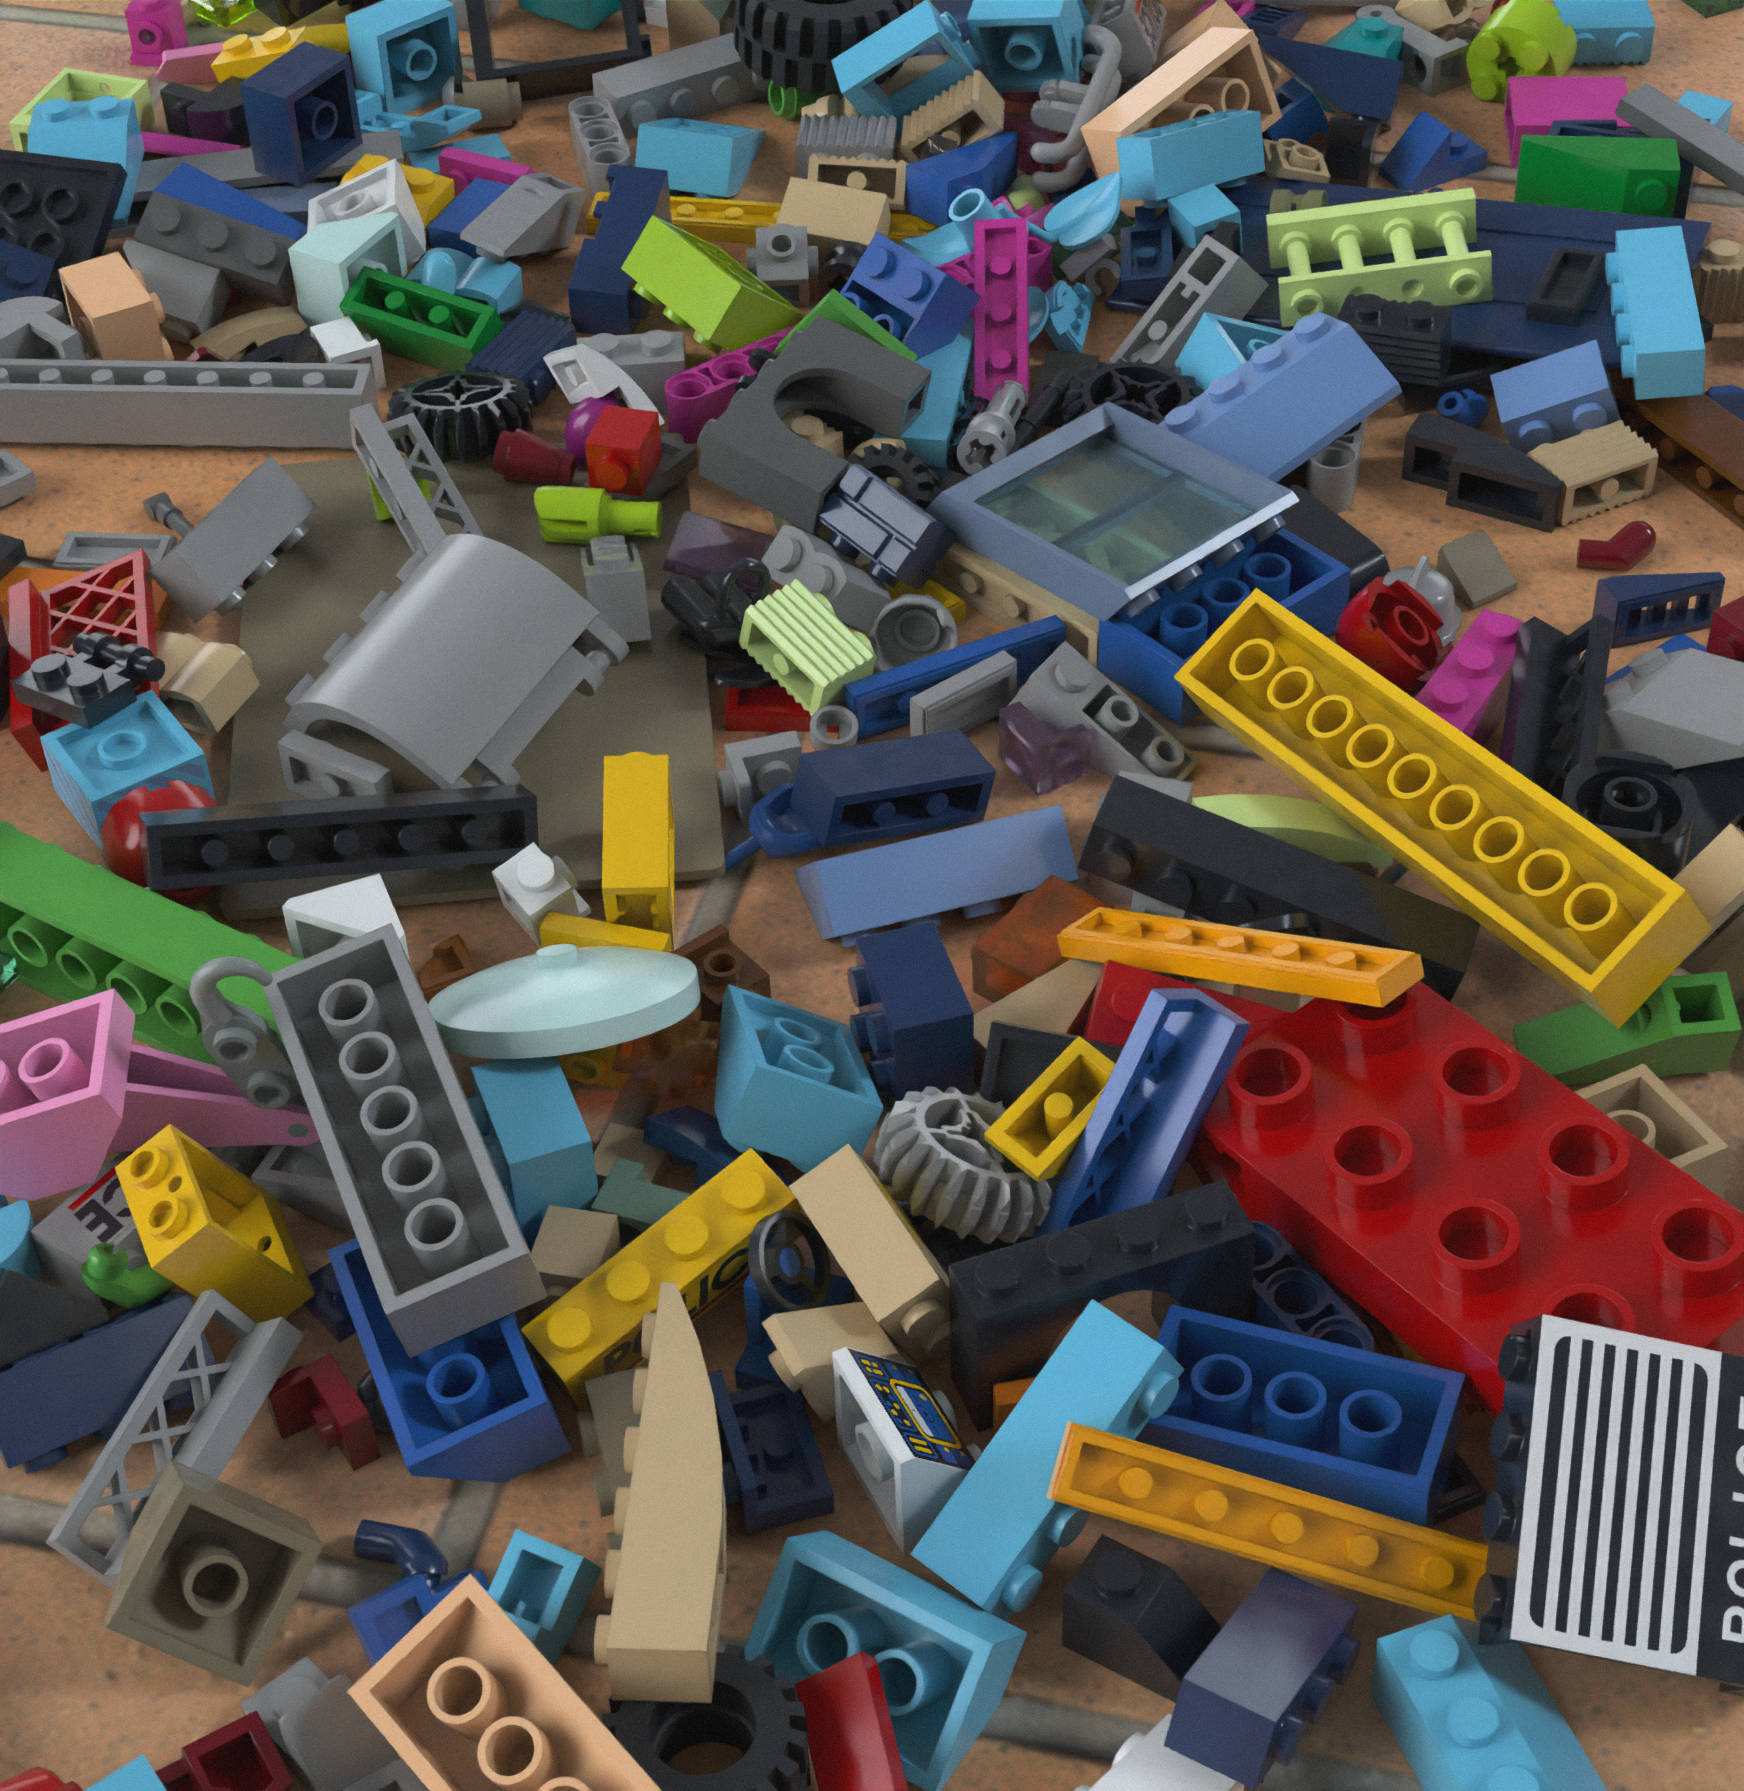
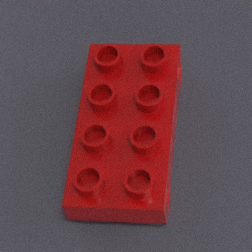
M1420 980L1383 1008L1315 997L1247 1046L1240 1049L1185 1159L1192 1166L1203 1185L1225 1179L1249 1220L1261 1221L1273 1226L1307 1262L1434 1367L1466 1374L1464 1392L1489 1411L1495 1419L1502 1412L1505 1380L1501 1379L1498 1371V1359L1502 1343L1510 1333L1511 1326L1541 1314L1744 1357V1214Z

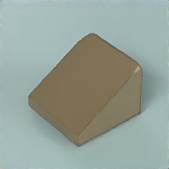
M1482 529L1447 543L1439 549L1436 571L1448 578L1454 588V596L1472 610L1516 590L1517 581L1490 537Z

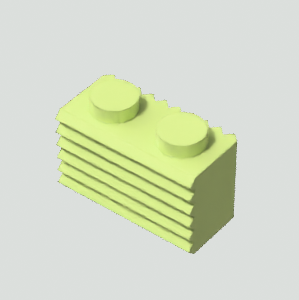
M795 579L790 585L786 584L782 590L777 589L773 595L768 594L764 600L759 599L755 605L750 604L745 610L739 638L741 648L747 649L749 656H754L757 664H762L764 671L770 672L772 679H777L780 687H785L788 695H793L795 701L801 703L804 710H809L811 717L818 709L824 706L839 705L844 702V684L873 674L877 656L874 654L873 647L868 638L859 631H850L835 616L833 607L828 599L819 593L812 594L799 580Z

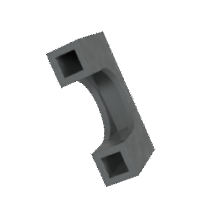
M819 314L803 331L796 330L793 333L785 350L775 360L768 359L764 363L757 379L746 390L740 388L734 394L728 409L717 420L711 418L704 425L697 441V448L701 450L698 475L814 534L823 524L818 520V513L832 493H837L839 490L838 484L848 471L849 461L796 435L780 419L800 410H829L846 415L889 438L899 439L924 412L932 371Z

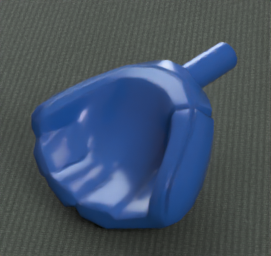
M785 783L760 798L752 807L753 810L750 811L748 819V829L752 836L725 854V866L728 871L761 848L768 857L786 858L808 853L822 847L821 843L789 805L794 784Z

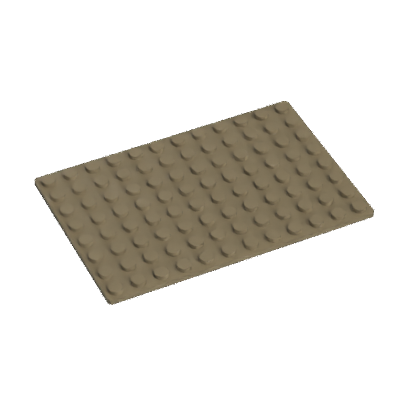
M679 433L664 434L684 442V437ZM553 442V443H552V444H554V445H556V446H558V447H560V448L566 450V443H565V442ZM494 455L485 456L484 460L478 458L469 459L464 463L460 460L449 461L445 464L442 462L484 537L503 543L532 558L557 575L586 600L580 548L591 547V544L545 542L541 539L540 526L534 504V493L539 487L549 484L505 481L504 475L493 472ZM360 458L279 464L318 506L302 521L309 528L308 532L286 552L278 546L271 553L278 562L256 583L253 584L248 578L243 581V590L246 594L242 598L239 648L250 657L253 663L252 670L261 685L234 714L227 806L311 800L286 788L277 744L290 732L281 725L292 708L284 700L307 673L317 680L328 668L329 664L322 657L345 631L353 638L367 623L359 616L381 590L391 597L403 583L396 577V574L413 555V552L394 518L377 519L365 467ZM577 464L575 477L570 487H584V484L589 481L586 467ZM688 475L655 500L661 502L663 511L662 530L659 538L623 535L625 543L636 542L643 566L651 640L626 642L629 647V653L618 666H609L603 673L604 683L594 695L586 696L574 689L511 764L521 777L519 784L537 796L539 849L550 858L557 855L564 861L578 882L579 886L575 890L602 888L604 756H622L630 752H646L651 755L669 754L675 819V882L718 878L726 871L705 653L679 641L677 635L687 629L661 602L662 589L673 577L682 574L689 575L698 583ZM427 480L433 500L438 486L436 482ZM559 484V485H549V486H564V485ZM436 517L446 536L461 533L462 528L459 523ZM582 635L572 645L585 657L591 651ZM320 719L314 721L305 733L316 739L325 740L335 747L364 759L373 760L390 769L394 793L441 790L436 783L398 752L353 726L335 720ZM472 764L461 775L473 787H476L482 780ZM505 862L222 885L220 905L223 917L231 921L284 916L282 907L289 898L379 873L393 906L500 897L492 871Z

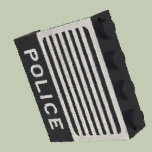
M1545 1314L1511 1326L1510 1333L1502 1343L1498 1359L1499 1376L1505 1380L1503 1408L1494 1421L1490 1436V1451L1492 1457L1497 1460L1494 1492L1488 1496L1482 1514V1533L1484 1538L1489 1540L1486 1573L1480 1577L1477 1583L1473 1601L1474 1616L1477 1621L1481 1622L1478 1644L1496 1646L1516 1642L1718 1682L1720 1683L1719 1692L1744 1697V1357Z

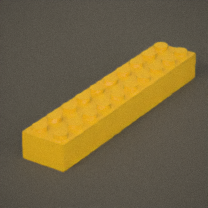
M1258 588L1254 589L1173 676L1206 716L1617 1029L1622 1027L1713 929L1686 889Z

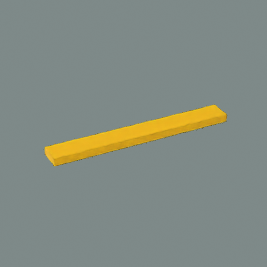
M596 192L585 218L587 233H597L601 219L594 218L593 212L597 201L607 202L610 192ZM670 196L672 225L705 241L756 244V228L775 225L782 203ZM890 210L892 222L887 238L902 246V239L925 235L940 226L907 214L906 211Z

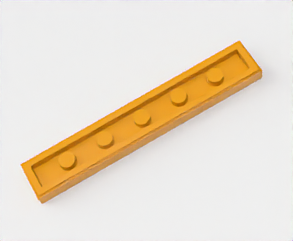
M1104 907L1094 909L1057 935L1061 956L1100 963L1112 960L1144 970L1382 1008L1424 978L1421 955L1415 954V952Z
M1067 1420L1046 1498L1440 1616L1453 1614L1481 1623L1474 1616L1473 1601L1477 1583L1480 1577L1486 1573L1488 1546Z

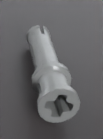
M1007 380L1004 382L1003 387L1001 383L996 387L992 400L989 402L986 410L971 420L966 434L963 435L957 446L959 464L970 475H974L1000 461L1010 453L1015 443L1016 433L1014 426L1028 401L1026 389L1017 381Z

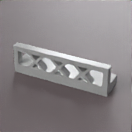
M371 403L349 410L352 445L413 554L419 549L427 556L446 537L436 517L459 523L462 528L461 533L484 537L414 413L382 423ZM409 435L415 446L409 459L401 457L392 440ZM413 476L436 482L438 489L433 500L424 498Z
M214 1289L203 1291L45 1543L114 1592L132 1529L169 1460L172 1459L218 1479L304 1334L283 1317L256 1323ZM212 1317L239 1339L224 1363L206 1366L200 1335ZM186 1359L188 1370L178 1372ZM217 1373L209 1386L208 1375ZM190 1378L195 1411L186 1425L168 1428L162 1396L171 1382ZM148 1421L150 1432L139 1434ZM179 1435L171 1448L169 1436ZM152 1440L157 1473L148 1488L129 1492L123 1459L133 1444ZM109 1484L111 1496L100 1498ZM141 1498L132 1512L130 1500ZM112 1504L118 1537L106 1557H104L77 1538L76 1535L93 1508Z

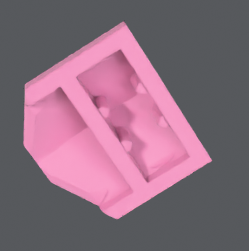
M225 42L163 51V62L155 73L156 77L160 81L179 84L219 82L211 64L223 51L222 46Z

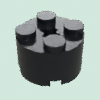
M1614 751L1600 754L1597 758V764L1580 771V763L1571 769L1564 783L1561 801L1563 804L1671 880L1685 868L1698 807L1697 791L1688 778L1685 786L1672 776L1673 766L1655 756L1630 751Z

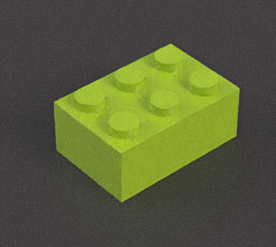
M654 215L651 216L621 267L624 272L637 281L634 290L654 304L661 305V303H664L666 307L662 313L667 318L686 329H690L692 326L695 329L692 338L715 353H719L722 347L727 348L726 353L797 325L806 316L718 246Z

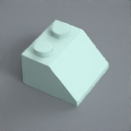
M394 212L318 224L288 249L300 317L308 326L303 330V334L311 336L310 327L344 318L339 305L363 266L404 279L408 276L400 216Z

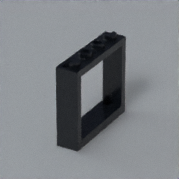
M465 0L476 80L506 78L507 83L519 82L521 101L594 91L592 74L652 56L649 34L640 35L638 25L647 24L644 1L620 0L628 49L496 69L486 0Z

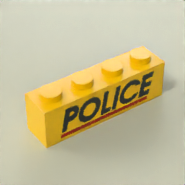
M752 1148L748 1149L520 1329L535 1360L578 1412H583L588 1408L584 1380L637 1368L649 1359L642 1356L644 1313L657 1312L661 1282H676L691 1322L694 1323L747 1280L750 1273L748 1246L756 1224L766 1215L782 1210H793L801 1213L798 1200ZM781 1220L776 1221L771 1226L766 1239L769 1233H776ZM794 1226V1241L802 1236V1233Z

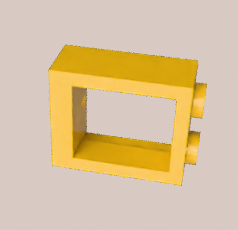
M630 752L622 756H604L602 893L606 922L671 934L672 951H674L675 819L669 754L651 755L646 752Z
M167 1125L115 1167L151 1269L197 1298L203 1291L214 1289L256 1323L280 1317L285 1319L315 1295L276 1197L173 1125ZM268 1242L271 1243L270 1247L264 1251L265 1245Z

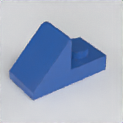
M1423 111L1417 115L1380 164L1378 175L1400 191L1413 190V192H1420L1486 169L1488 151L1473 142L1465 134L1459 131L1452 132L1446 125L1426 111Z

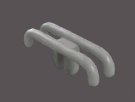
M1087 25L1082 30L1081 36L1084 42L1098 46L1103 50L1102 56L1088 54L1081 61L1082 69L1089 74H1093L1089 86L1050 79L1049 81L1045 80V83L1042 84L1038 95H1040L1039 99L1041 100L1033 104L1030 113L1031 120L1038 127L1041 126L1043 129L1046 127L1048 130L1067 133L1068 136L1065 140L1058 143L1037 142L1031 147V157L1040 163L1056 164L1068 160L1069 162L1066 168L1059 172L1049 173L1041 171L1034 173L1031 177V185L1037 191L1056 193L1068 190L1078 184L1085 174L1091 160V155L1080 128L1115 102L1121 86V74L1117 67L1122 56V45L1118 37L1109 29L1098 25Z

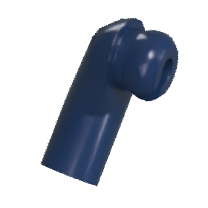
M363 1519L360 1522L354 1540V1555L357 1558L398 1565L404 1568L403 1575L399 1581L414 1573L423 1574L430 1591L441 1582L442 1575L448 1576V1561L433 1539L425 1532L415 1528Z

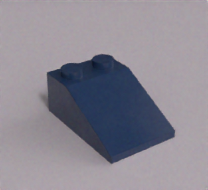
M1259 34L1258 45L1263 55L1313 92L1319 100L1339 116L1345 119L1378 122L1377 135H1380L1381 127L1392 129L1405 74L1403 61Z

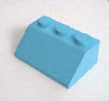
M822 1530L786 1539L744 1651L745 1660L751 1662L760 1654L773 1662L775 1678L786 1674L794 1686L795 1683L861 1651L876 1658L905 1779L926 1791H941L999 1707L1028 1632L828 1530Z
M1453 1614L1378 1638L1370 1694L1424 1791H1608L1519 1643L1514 1642L1496 1646L1478 1644L1480 1623Z

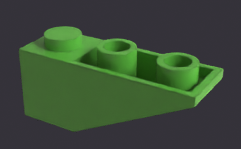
M1727 971L1667 977L1620 1029H1617L1585 1003L1515 1025L1513 1028L1517 1051L1565 1086L1597 1083L1643 1063L1657 1077L1726 1071L1742 1032Z

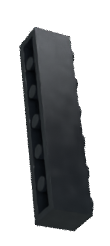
M1115 774L1096 816L1077 866L1079 869L1216 924L1239 926L1271 917L1304 913L1307 915L1310 928L1298 934L1299 936L1415 952V954L1421 955L1424 978L1420 981L1449 1002H1451L1466 973L1480 928V923L1467 914Z
M521 784L138 812L142 876L150 891L506 862L533 842L539 848L537 796Z

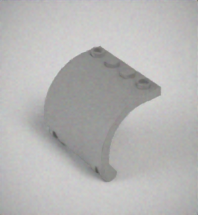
M452 534L443 538L427 556L418 549L396 574V577L403 582L391 597L381 590L360 614L359 617L367 623L353 638L345 631L324 654L322 659L329 666L316 680L307 673L288 694L284 701L292 708L281 725L288 731L294 729L304 734L309 730L314 721L320 719L335 720L353 726L398 752L436 783L441 790L473 787L461 777L470 764L474 766L482 778L476 787L519 784L521 777L515 768L511 766L514 760L574 689L583 695L593 696L604 683L603 673L609 666H618L629 653V647L619 634L597 617L599 611L540 563L520 551L490 538L474 534ZM580 635H582L591 649L586 657L572 646Z

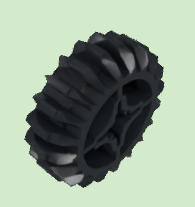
M1118 358L1116 364L1113 365L1098 362L1096 370H1082L1080 378L1070 381L1069 390L1065 393V402L1062 403L1063 426L1108 401L1158 425L1165 420L1166 415L1171 410L1188 404L1202 394L1204 389L1196 386L1195 377L1189 375L1182 376L1180 367L1164 368L1161 360L1153 364L1144 363L1141 358L1136 362H1125L1122 358ZM1099 448L1085 454L1088 464L1103 463L1106 466L1107 472L1115 468L1126 469L1130 475L1133 470H1141Z
M477 369L471 372L456 370L454 373L447 374L438 372L436 376L432 377L421 376L417 382H407L401 389L393 392L392 398L388 401L389 413H387V421L414 413L438 457L444 464L455 460H460L463 463L469 459L478 458L484 460L485 456L494 455L499 436L503 430L515 432L520 428L529 433L533 430V403L529 399V391L525 387V382L515 379L514 376L509 374L498 375L494 370L489 372H480ZM409 435L393 440L397 450L404 452L406 455L412 454L415 446Z

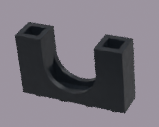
M1225 1179L949 1265L951 1379L978 1433L993 1428V1385L1037 1377L1047 1363L1050 1350L1057 1337L1068 1324L1082 1314L1092 1299L1099 1303L1127 1292L1152 1290L1151 1315L1160 1330L1171 1304L1249 1323L1257 1231Z

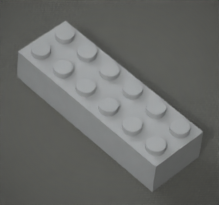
M392 923L271 973L273 981L269 986H263L264 992L384 1312L409 1358L549 1297L416 975Z

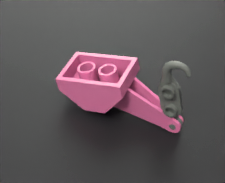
M237 956L216 957L203 963L193 973L189 993L195 1008L199 1011L203 1045L219 1066L132 1043L135 1013L115 988L0 1024V1194L34 1201L93 1183L108 1152L135 1151L169 1124L204 1148L250 1145L307 1146L318 1141L320 1138L286 1048L262 1017L248 1007L239 1006L227 1000L216 986L218 981L230 976H245L254 979L262 986H269L273 981L272 975L261 964L248 958Z

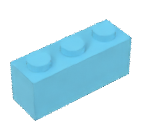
M1225 109L1116 138L1119 169L1123 182L1122 198L1143 200L1145 208L1168 206L1167 199L1212 183L1219 188L1241 186L1246 184L1245 176L1265 171L1260 111Z

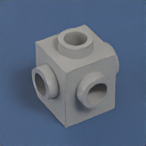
M775 224L771 227L756 228V248H747V270L793 306H810L809 277L819 276L818 246H808L807 226Z

